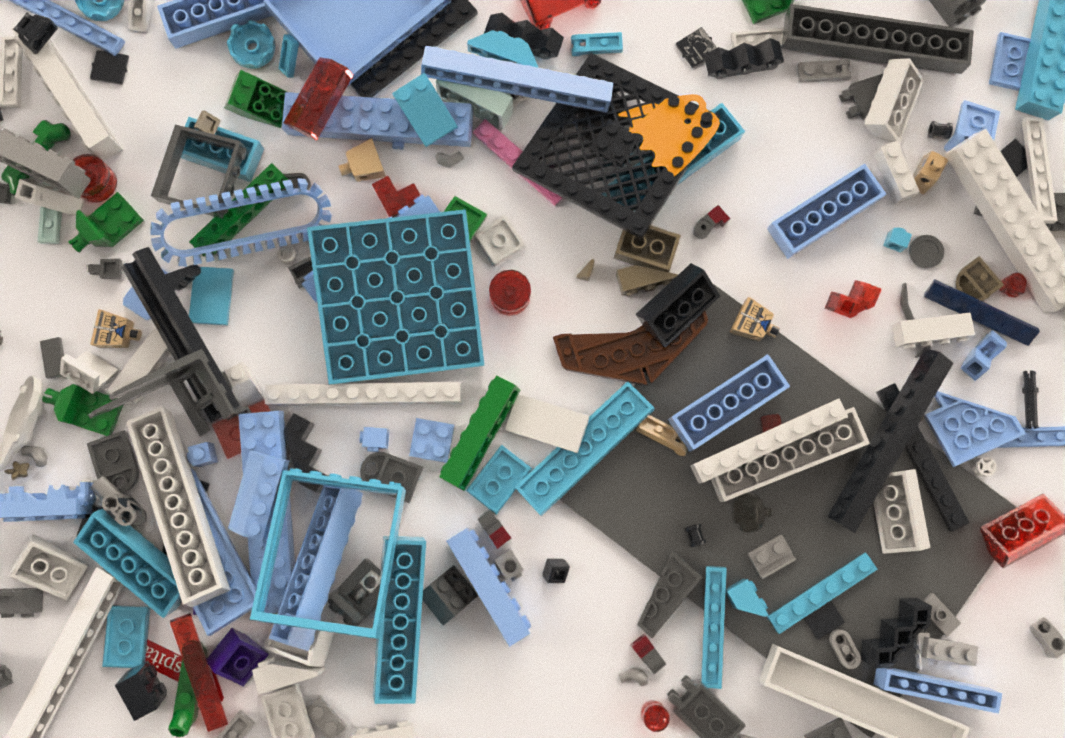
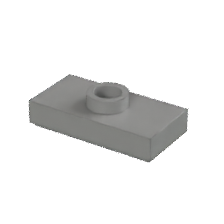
M930 593L923 600L932 605L931 622L944 636L948 637L961 624L934 593Z

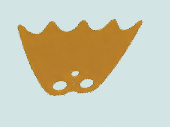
M699 95L677 96L680 100L677 107H670L668 105L669 98L663 100L659 105L655 103L654 109L652 103L643 105L642 110L646 116L643 119L632 120L633 127L631 128L630 126L629 131L643 136L640 150H652L655 153L652 167L664 166L675 177L699 154L717 131L720 124L719 119L714 113L710 112L713 116L711 127L702 128L703 135L700 138L692 136V129L697 126L701 127V115L704 112H709L706 109V102ZM690 101H697L699 108L695 114L687 115L684 111L685 106ZM639 107L629 109L631 118L641 116ZM626 111L618 114L621 117H628ZM688 118L691 120V123L685 124L684 120ZM686 141L693 144V150L690 153L682 151V144ZM676 156H680L684 160V164L680 168H675L672 165V160Z

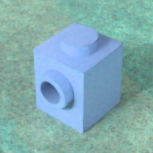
M364 427V430L360 432L359 441L362 443V447L367 448L369 452H379V449H388L390 430L387 428Z
M204 442L188 447L187 459L192 466L202 467L218 462L214 443Z

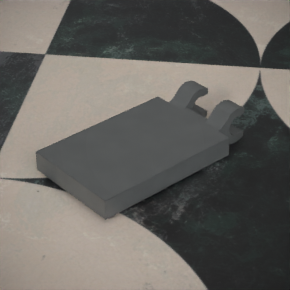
M883 74L852 83L849 89L842 91V94L839 95L841 103L854 99L856 106L850 107L849 111H846L848 119L860 115L863 120L868 116L871 103L875 98Z
M687 675L681 679V685L688 690L682 697L674 689L667 693V699L676 706L673 712L700 738H735L746 727L745 723L702 682L696 686Z

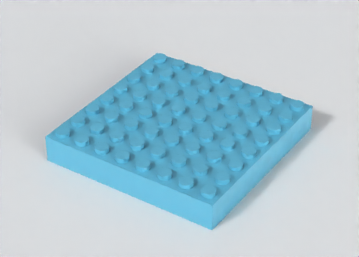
M466 209L307 227L329 385L485 366Z

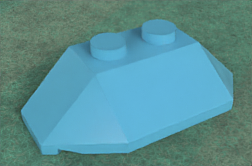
M492 30L467 42L468 52L538 68L528 43L521 38L510 37L505 32Z

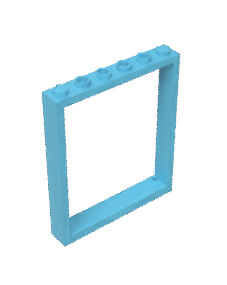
M290 468V471L283 470L250 620L379 639L406 494L405 488L400 483L389 482V485L381 484V481L376 479H369V482L361 481V478L355 476L345 479L341 478V475L332 473L329 476H323L321 472L317 471L302 473V470ZM292 481L397 495L372 629L264 613Z

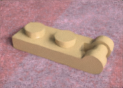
M650 415L638 425L637 432L674 450L677 455H686L688 449L672 426Z

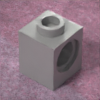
M512 549L495 559L506 580L511 579L513 582L522 576L521 572L524 569ZM507 561H513L516 564V569L513 572L505 570L504 566Z

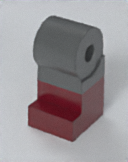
M717 205L696 223L693 230L694 235L699 239H705L718 224L724 227L731 218Z
M490 510L477 519L497 549L512 538Z
M644 633L630 644L653 674H656L667 665Z

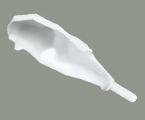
M29 376L24 384L20 386L19 396L9 415L0 446V471L4 470L15 454L31 441L38 417L47 413L42 401L44 396L43 382L35 376Z

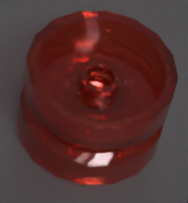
M82 154L73 159L76 162L75 165L86 171L85 175L91 179L80 197L91 203H99L113 195L117 188L116 174L100 157L93 154Z
M512 269L503 270L496 274L489 286L491 304L495 310L503 315L514 316L522 313L528 307L531 299V286L527 277L521 272Z

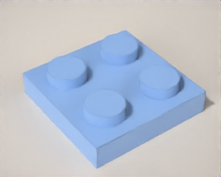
M416 418L409 456L447 463L455 425Z

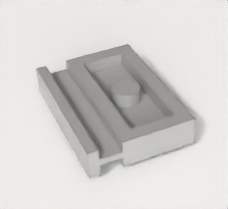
M782 534L746 553L761 579L796 560Z

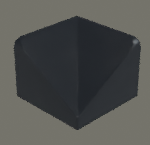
M547 559L542 576L547 583H565L570 566L565 559Z

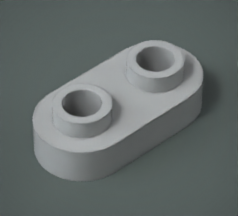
M841 629L832 631L829 636V642L840 664L848 669L857 668L861 662V656L849 633ZM838 636H841L842 638L840 643H837L836 638ZM848 654L851 655L850 661H846V656Z

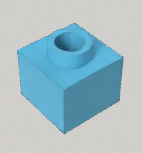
M894 227L887 233L883 246L901 253L908 247L912 234L903 228Z

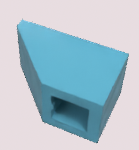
M743 578L726 588V596L733 608L764 617L768 616L766 611L768 607L762 598H758L755 593L757 588L752 581Z

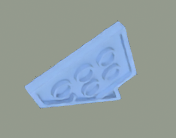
M937 391L934 397L940 408L924 415L953 467L1026 434L1015 416Z

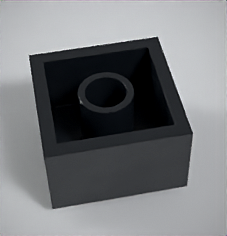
M149 661L126 671L114 685L134 721L157 710L167 696V689L164 683H160L156 668L150 665Z

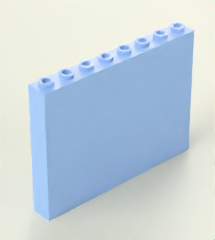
M263 0L266 9L286 32L299 42L300 48L339 92L344 90L451 3V0Z

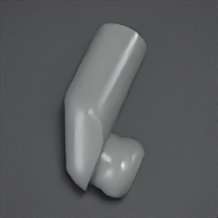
M460 151L452 156L439 152L436 154L435 159L439 165L451 168L462 161L464 157Z
M34 446L22 447L21 454L32 456L36 466L44 467L47 465L48 457L43 448Z
M631 668L618 674L621 683L632 679L639 683L640 686L648 684V675L637 668Z

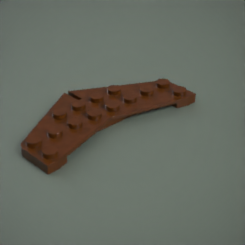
M704 311L666 348L643 325L627 333L573 335L569 333L553 336V340L561 365L567 371L647 386L642 369H646L650 384H652L707 326L708 317L706 311Z

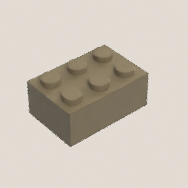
M652 225L642 239L622 230L613 258L632 265L669 272L681 235Z

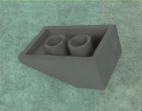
M38 588L0 589L1 618L14 617V614H21V617H34V613L42 612L43 590Z

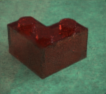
M389 176L372 184L388 217L396 215L406 205L411 207L415 204L413 200L420 196L414 183L397 191Z

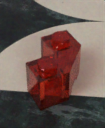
M855 280L848 296L831 291L824 309L852 318L864 310L875 307L882 289L869 283Z

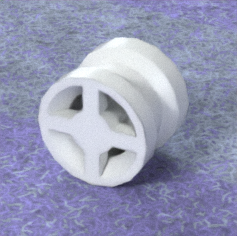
M990 457L976 458L971 463L972 472L979 477L991 476L997 469L996 462Z

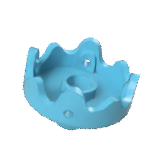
M75 0L81 12L89 19L95 21H107L114 18L124 5V0H103L102 2H97V0Z
M249 20L245 25L234 24L231 27L227 46L230 55L237 64L248 69H256L270 62L275 54L276 45L272 33L264 23L259 24ZM251 43L257 44V47L254 50L248 49V46Z

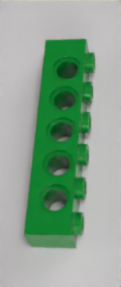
M271 163L246 188L254 187L256 196L262 194L258 186L266 184L268 192L274 193L270 183L279 182L282 190L285 188L283 181L288 179ZM245 188L242 191L244 194V198H249V195ZM273 200L228 209L223 219L214 217L189 243L194 248L232 240ZM217 251L212 252L213 256L217 254Z

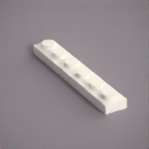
M1025 117L1022 120V129L1032 203L1045 224H1054L1058 220L1043 118Z

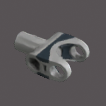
M105 476L97 479L92 484L90 489L102 500L103 509L120 525L137 526L142 525L146 521L147 513L132 496L122 494ZM136 511L142 514V519L139 522H135L137 519Z

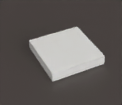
M506 215L483 228L474 236L494 267L526 247Z

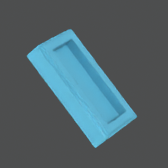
M284 34L278 69L286 77L294 78L299 42L290 34Z

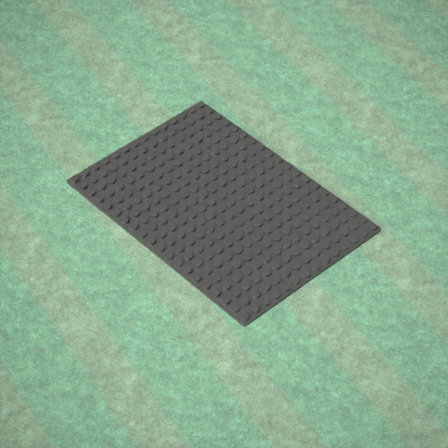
M716 285L714 286L720 297L705 310L708 317L707 326L652 384H650L647 372L645 371L644 376L647 386L639 384L633 386L655 408L650 416L672 426L668 421L670 417L767 354L790 387L693 451L689 452L687 450L685 456L677 455L674 450L637 432L636 427L560 498L563 503L658 576H661L671 551H674L703 576L701 581L687 596L688 599L703 610L706 566L727 568L726 588L743 578L752 581L757 588L755 593L759 599L762 598L768 607L766 611L770 615L866 552L878 570L831 600L845 621L844 624L836 629L849 633L860 656L862 640L880 638L881 619L898 618L900 599L918 598L923 601L930 593H934L956 617L1025 516L1022 510L960 465L953 467L946 454L927 440V444L970 523L953 532L948 530L906 448H904L891 472L916 469L930 548L925 550L883 554L873 503L856 533L840 526L827 517L869 444L725 502H720L711 479L699 484L690 465L837 399H840L845 410L852 407L855 408L869 442L873 439L887 413L882 407L780 332H778L775 338L765 334L764 338L760 341L730 333L742 304ZM701 523L702 535L707 543L690 548V539L684 528ZM782 534L796 560L761 579L746 553ZM725 594L724 626L766 659L772 644H775L879 688L873 685L876 669L863 660L855 669H848L840 664L829 642L831 633L817 640L803 618L778 634L767 616L764 617L733 608ZM932 622L926 631L922 630L920 632L929 633L930 638L941 639L943 636ZM838 636L836 638L837 643H840L842 638L841 636ZM914 644L907 652L903 651L896 658L898 661L892 668L916 673L919 671L915 666L916 648H914ZM850 654L846 656V661L851 660ZM886 691V692H888V693H890V694H893V695H895V696H897V697H901V696H902V694H900V693H895V692ZM851 723L868 737L875 735V732Z

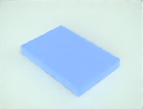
M1004 32L998 34L989 80L990 85L1019 91L1029 43L1031 42L1030 38Z

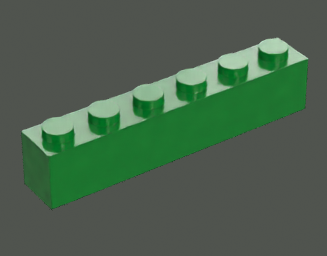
M497 375L491 380L487 393L480 399L479 407L471 415L466 430H463L457 446L452 449L448 462L441 468L439 476L441 479L465 491L521 391L515 384Z

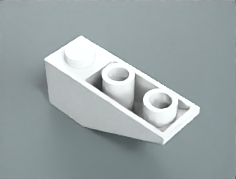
M19 179L15 198L73 216H76L78 210L82 211L85 200L81 197L79 199L57 188L33 179Z

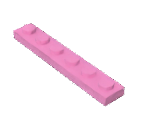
M486 119L473 131V135L511 168L523 152ZM521 176L554 206L563 198Z

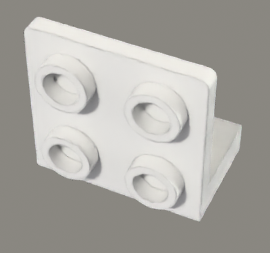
M85 351L76 359L68 354L61 358L60 374L92 394L118 373L117 368L89 351Z

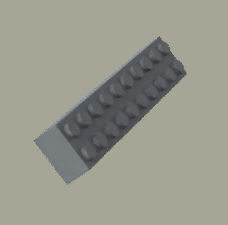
M791 4L785 14L782 48L887 64L889 59L910 58L916 68L962 74L971 65L974 30Z

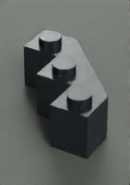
M502 12L490 15L484 34L492 30L496 32L502 31L510 37L521 38L528 43L533 56L543 59L558 57L564 39L553 28L539 30L528 20L514 22Z
M772 38L755 46L744 42L731 50L718 47L704 55L708 76L715 77L716 79L773 70L784 62L780 42Z
M293 413L284 429L294 469H300L302 473H310V471L321 472L313 466L322 449L306 441L315 424ZM298 482L316 493H321L323 485Z
M918 598L900 599L898 618L881 619L880 638L862 640L861 660L874 669L893 667L898 661L896 658L903 651L907 652L917 639L915 637L922 630L926 631L930 626L932 605Z

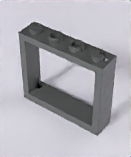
M175 124L151 197L158 202L168 205L179 202L180 208L185 209L183 200L168 197L186 141L191 139L233 150L218 195V202L224 203L221 193L230 192V195H233L236 178L239 177L241 172V162L246 157V147L238 140ZM193 203V209L199 208L198 204ZM228 209L205 214L223 219Z

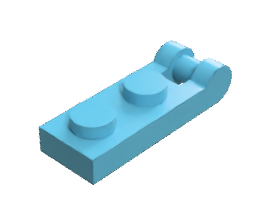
M622 32L575 34L571 36V43L573 44L571 49L572 56L590 53L623 52ZM585 42L586 46H580V43Z

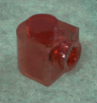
M1013 273L1002 280L1004 286L1000 288L999 292L1006 293V296L1016 298L1025 293L1027 281L1021 273Z

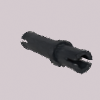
M1030 370V378L1028 371H1023L1024 387L1022 388V393L1024 394L1025 428L1032 429L1034 427V429L1039 428L1037 393H1039V388L1036 387V371Z

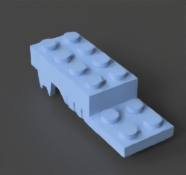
M80 482V487L77 485L75 490H70L69 486L61 485L58 490H55L53 485H49L47 495L45 493H24V486L9 487V493L0 494V518H3V522L85 518V514H92V506L96 500L95 493L90 489L94 482Z

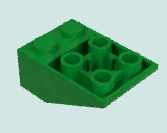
M240 70L236 74L224 108L242 117L281 128L285 92L287 91Z

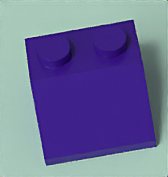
M231 628L206 661L215 674L244 687L253 676L252 670L258 667L257 663L263 662L269 653L246 634Z

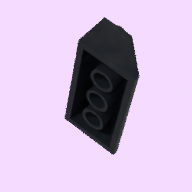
M690 263L635 315L644 328L666 348L720 297V294L705 270Z

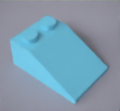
M425 72L392 93L425 147L458 128Z

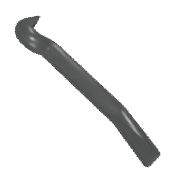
M905 282L902 284L900 305L906 320H914L908 304L907 284ZM924 349L921 350V351L915 356V358L920 357L921 354L923 353Z

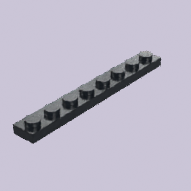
M895 383L876 391L886 413H888L900 392ZM917 426L905 448L948 530L953 532L970 522L921 430Z

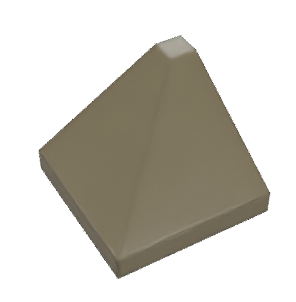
M591 259L577 274V279L587 282L590 280L595 263L594 259Z

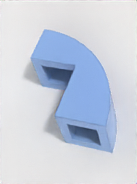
M991 330L969 353L960 369L976 381L990 369L992 359L1006 348L1007 342Z

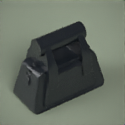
M28 12L13 28L18 33L22 43L34 54H38L58 29L51 19L37 14L32 16Z

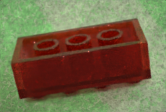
M319 57L283 124L317 141L353 77L350 70L332 59Z
M1042 493L981 526L980 531L989 554L1004 569L1064 536L1065 514Z

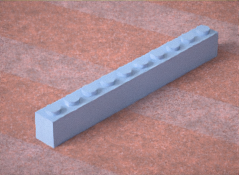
M425 46L421 64V74L425 72L428 78L606 113L611 102L613 83L605 80H597L585 76H577L431 46Z

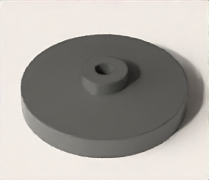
M921 235L911 243L909 255L913 263L918 267L925 269L933 268L942 261L944 247L935 236Z

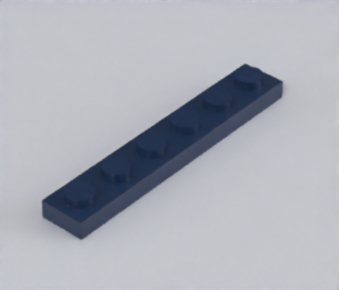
M936 279L932 281L924 293L925 298L959 314L971 313L972 320L1027 346L1032 343L1040 332L1038 327Z

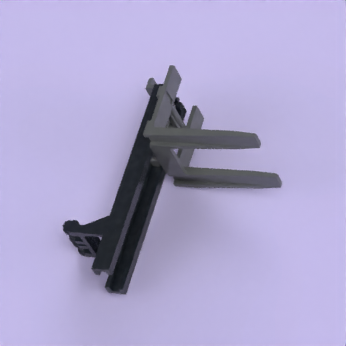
M149 247L135 251L132 254L135 260L131 263L123 264L121 268L175 361L113 392L109 396L113 401L92 411L88 415L89 418H94L166 385H170L200 437L211 430L201 414L202 410H204L211 423L221 418L228 421L238 416V414L252 413L248 405L238 410L236 409L240 406L239 402L175 293V289L180 291L186 288L201 273V267L190 265L164 274ZM185 380H187L193 393L198 399L196 403L184 384Z

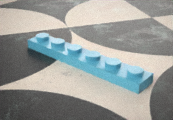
M865 552L768 615L767 618L776 632L780 634L878 569Z
M706 566L701 682L707 688L722 689L726 567Z

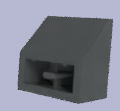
M453 565L423 590L422 600L440 623L445 625L470 604L478 594Z

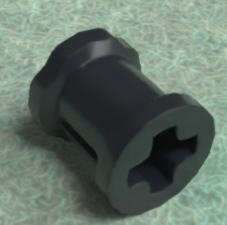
M932 121L929 125L928 136L931 138L939 136L944 137V139H950L953 124L949 122L941 124Z
M701 523L684 528L690 539V548L707 543L702 535Z

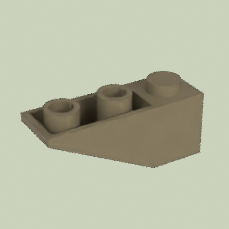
M638 265L618 269L616 272L621 295L627 294L628 297L638 294L640 290L645 289V292L655 290L656 286L659 285L665 287L678 275Z

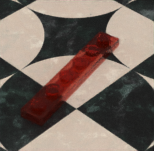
M191 613L171 619L170 625L207 731L210 732L228 725V719Z

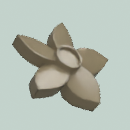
M14 461L13 468L4 470V472L12 474V481L18 477H27V470L30 464L23 463L20 465Z

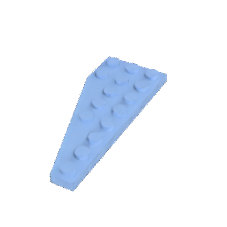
M191 468L230 587V591L193 607L206 634L211 636L252 610L257 588L195 470Z

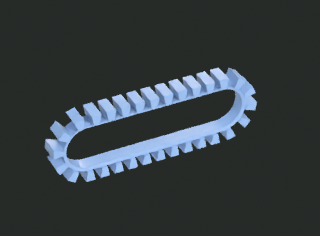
M297 178L298 188L294 189L291 180L283 181L286 188L284 191H281L279 182L270 183L274 193L268 192L266 184L260 185L258 187L262 195L256 196L254 187L246 188L249 198H244L242 189L235 190L234 194L237 200L231 201L230 192L221 193L224 203L218 202L217 194L210 195L209 200L212 205L206 206L205 197L196 198L199 208L194 209L192 199L183 201L186 209L184 211H180L179 202L171 203L173 213L169 216L162 208L156 213V219L161 221L162 224L159 225L151 222L150 235H160L161 237L151 238V243L155 251L165 247L161 252V258L169 263L172 256L175 255L178 256V266L187 267L185 257L193 256L194 265L202 264L200 254L205 253L206 262L215 261L213 251H217L219 260L227 258L224 250L229 248L231 257L239 256L236 246H241L244 255L251 253L248 245L253 243L255 252L263 251L260 241H265L267 249L276 248L272 240L274 238H277L279 247L287 245L284 236H289L291 244L299 243L296 234L301 233V238L305 242L309 241L307 227L323 226L319 223L321 219L330 223L332 217L330 211L322 210V208L331 207V204L326 194L317 198L323 193L319 185L314 182L311 189L308 190L306 179ZM299 194L308 195L317 203L315 218L310 223L302 226L188 250L173 248L164 238V231L167 225L180 218Z

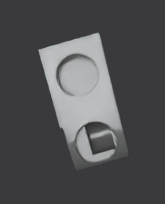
M1042 617L1029 626L1032 634L1045 649L1044 652L1048 658H1058L1065 653V639L1048 619Z

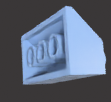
M250 450L228 529L247 538L259 541L268 539L282 472L287 470L289 460Z

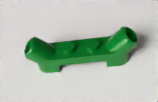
M48 120L41 121L33 130V133L38 136L34 142L43 146L46 151L51 149L55 143L67 141L71 137L70 129L66 124H52ZM8 165L1 176L2 180L9 184L10 193L14 196L19 179H29L31 177Z
M190 639L182 646L183 659L173 716L168 727L169 733L176 737L187 736L191 725L194 724L198 716L199 707L197 703L203 668L207 663L208 651L203 646V643L196 639Z

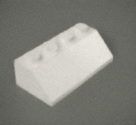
M910 58L889 59L881 82L878 85L875 98L871 103L868 116L865 118L864 125L871 134L892 143L898 141L900 144L924 81Z
M916 469L891 472L873 502L882 552L886 554L930 548Z

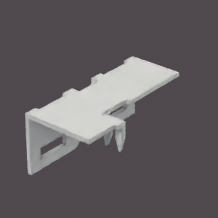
M919 633L915 637L917 639L914 644V648H916L915 666L920 670L922 668H929L928 658L921 657L924 637H930L929 633Z

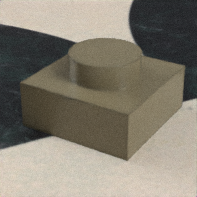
M202 110L194 128L199 131L215 134L221 120Z

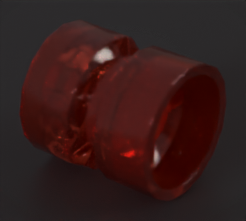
M656 700L647 701L642 705L640 716L645 726L653 732L663 731L670 721L666 708L661 702Z

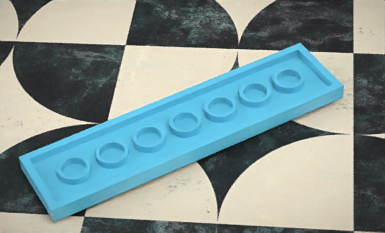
M627 381L590 416L578 453L557 447L521 480L515 488L537 513L542 516L647 418L655 408Z

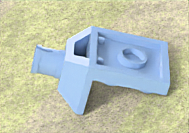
M964 100L960 106L955 133L944 146V150L948 152L973 134L987 129L994 141L1000 111Z

